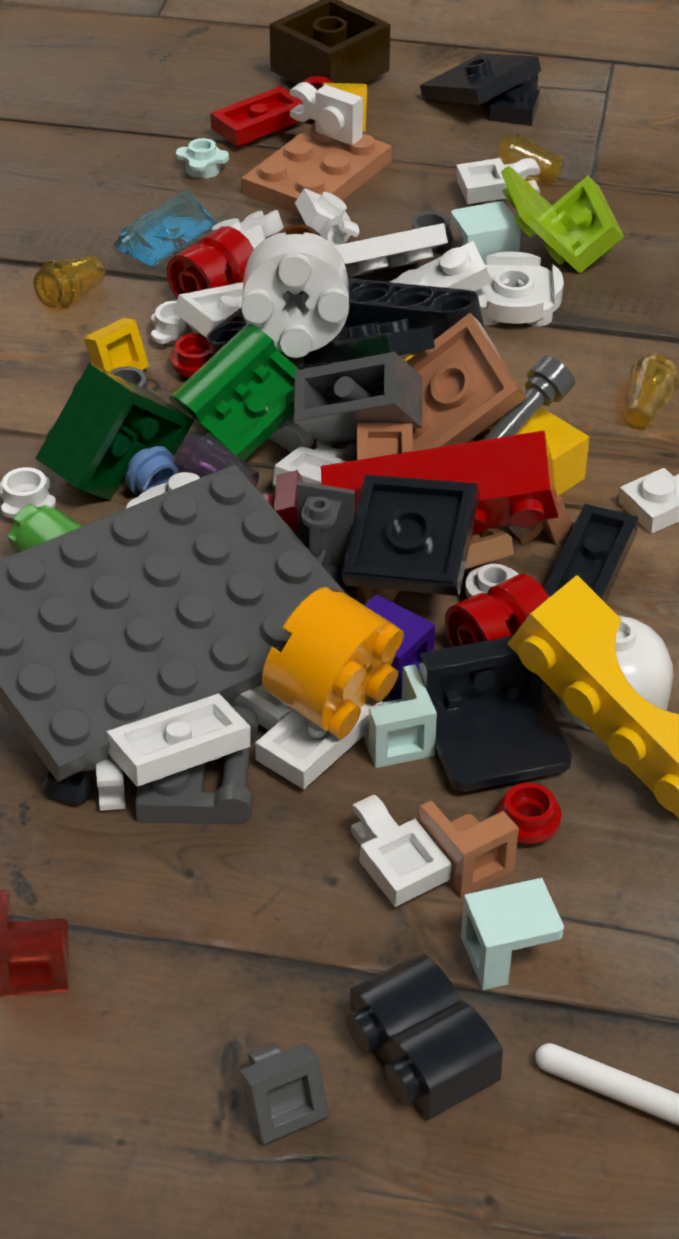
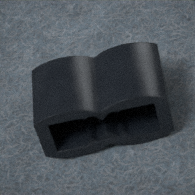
M421 952L350 988L351 1014L346 1017L349 1033L361 1052L364 1054L373 1052L377 1059L385 1065V1074L389 1086L402 1104L408 1105L412 1103L421 1114L430 1119L501 1080L503 1048L497 1037L480 1014L468 1003L461 1000L458 992L443 970L426 954Z

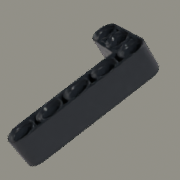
M348 278L349 311L344 326L352 327L376 322L380 324L408 319L410 329L432 327L433 339L435 340L471 313L485 330L479 297L475 291ZM241 308L207 334L206 339L211 356L215 355L247 325ZM280 352L286 358L288 357L284 352Z

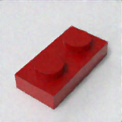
M279 86L211 112V129L235 146L247 145L257 138L275 131H283L290 125L300 122L290 116V110L299 104H303V102L299 98L291 96L288 90Z

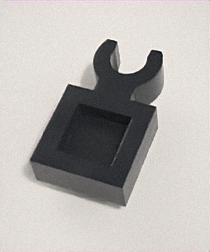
M538 74L492 98L489 121L532 126L539 106L540 89H538Z

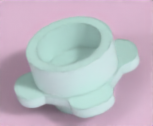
M199 138L191 141L189 147L178 148L176 150V158L185 161V171L188 175L195 178H210L219 174L221 164L229 161V153L217 148L215 141Z

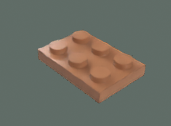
M313 123L241 178L242 194L301 216L295 202L304 188L319 195H322L323 192H328L343 201L392 161V145L375 140L367 134H362V138L358 142L350 145L315 132V123Z
M471 313L434 340L435 348L419 351L406 361L422 376V428L413 429V451L467 443L527 398L481 323Z

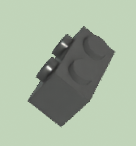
M396 352L296 370L294 422L322 444L357 439V422H412L413 429L422 428V376Z

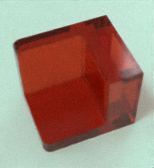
M0 890V997L69 992L68 921L59 918L14 922L9 891Z

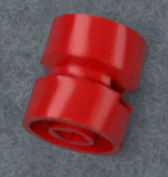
M221 226L202 238L197 244L191 245L168 261L166 275L172 293L178 299L179 294L243 282L246 264L254 247L239 230L230 226Z
M523 573L515 575L490 587L486 594H475L450 606L445 614V629L451 647L513 636L529 614L550 597L542 585L533 577Z

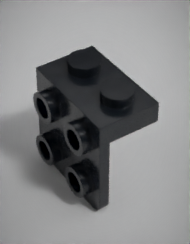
M513 636L420 653L419 674L437 713L435 749L451 787L457 791L467 792L567 771L571 766L572 753L542 693L543 680L537 674L527 669L516 652L507 644Z

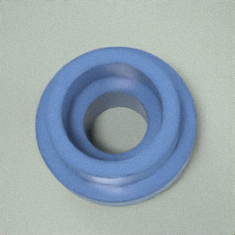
M163 446L143 449L136 453L128 464L125 478L127 487L133 493L140 495L152 487L168 483L170 477L178 473L173 455Z

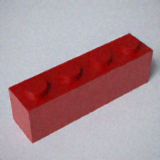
M545 430L321 466V485L355 490V514L364 475L366 474L477 483L480 498L472 535L479 534L488 528L508 525L530 527L541 523L543 520L559 518L553 459Z

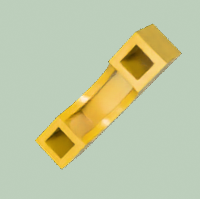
M576 575L531 612L507 644L516 652L524 666L537 674L563 700L569 712L581 719L608 746L615 759L626 765L654 793L657 801L679 819V714L665 711L651 704L638 694L627 681L619 666L615 645L617 631L622 619Z

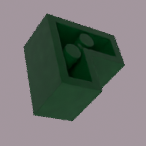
M88 363L54 426L49 430L46 440L35 459L76 488L111 500L128 471L130 460L136 453L143 449L163 446L174 457L194 419L153 392Z

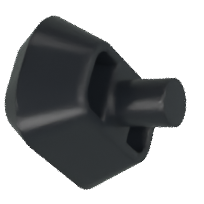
M49 771L42 785V791L46 796L74 805L81 804L87 800L94 790L93 780L82 771L59 782Z

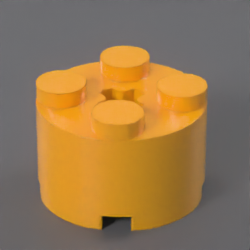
M328 587L319 588L303 600L289 616L282 629L289 632L291 636L282 652L271 647L262 672V686L266 691L326 732H330L339 739H342L356 725L361 713L360 707L370 698L377 702L383 700L393 688L398 677V670L393 668L391 664L403 641L404 631L349 595L335 588L334 591Z

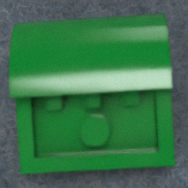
M245 325L169 397L172 406L194 419L192 426L206 439L212 438L241 464L294 414L295 371L299 369L277 350L274 340L253 325Z

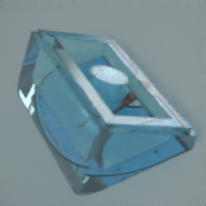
M186 189L124 227L114 247L120 252L154 267L212 230V227L218 224V222L194 195Z

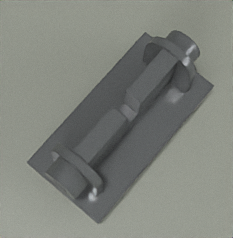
M298 481L296 485L297 537L336 582H338V579L343 580L341 573L355 518V490Z

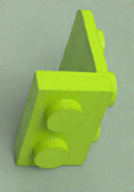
M508 165L501 171L507 186L503 189V194L518 211L514 215L515 221L529 237L533 238L538 234L545 241L543 242L545 249L558 264L562 265L567 261L581 274L601 256L608 254L615 244L624 238L599 185L588 175L554 205H551L512 167Z

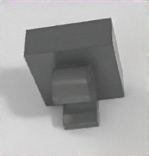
M307 1043L282 1052L278 1045L271 1044L248 1054L251 1066L239 1071L251 1128L263 1145L329 1117L319 1059Z

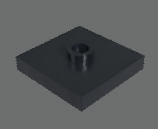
M479 54L421 84L420 89L423 100L481 105L539 74L541 66L538 56Z
M365 474L341 573L344 584L347 586L459 596L480 498L478 484Z

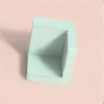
M503 200L451 211V222L464 238L463 245L474 241L484 264L488 255L499 252L520 251L521 228L515 221L514 214Z
M415 664L402 668V699L383 702L381 706L369 708V732L363 738L375 768L435 756L437 713Z
M543 878L464 895L461 939L482 991L509 985L512 950L557 941L563 937L564 925Z

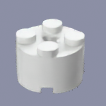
M286 232L279 233L261 242L251 253L244 272L241 309L247 326L253 325L274 340L278 351L294 358L303 357L332 341L343 328L349 311L348 276L344 260L338 250L321 236L303 232V235H286Z

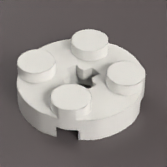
M499 252L486 256L485 266L493 282L475 291L479 297L484 325H496L500 322L512 324L527 323L536 327L548 325L552 321L553 312L559 308L562 302L564 280L560 270L553 265L551 272L547 268L540 266L541 257L524 252Z

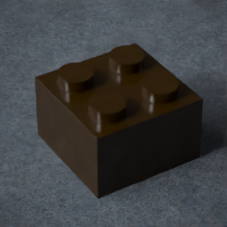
M319 0L269 24L270 71L288 79L293 84H299L313 76L328 78L333 83L367 84L372 79L389 71L391 24L340 0Z

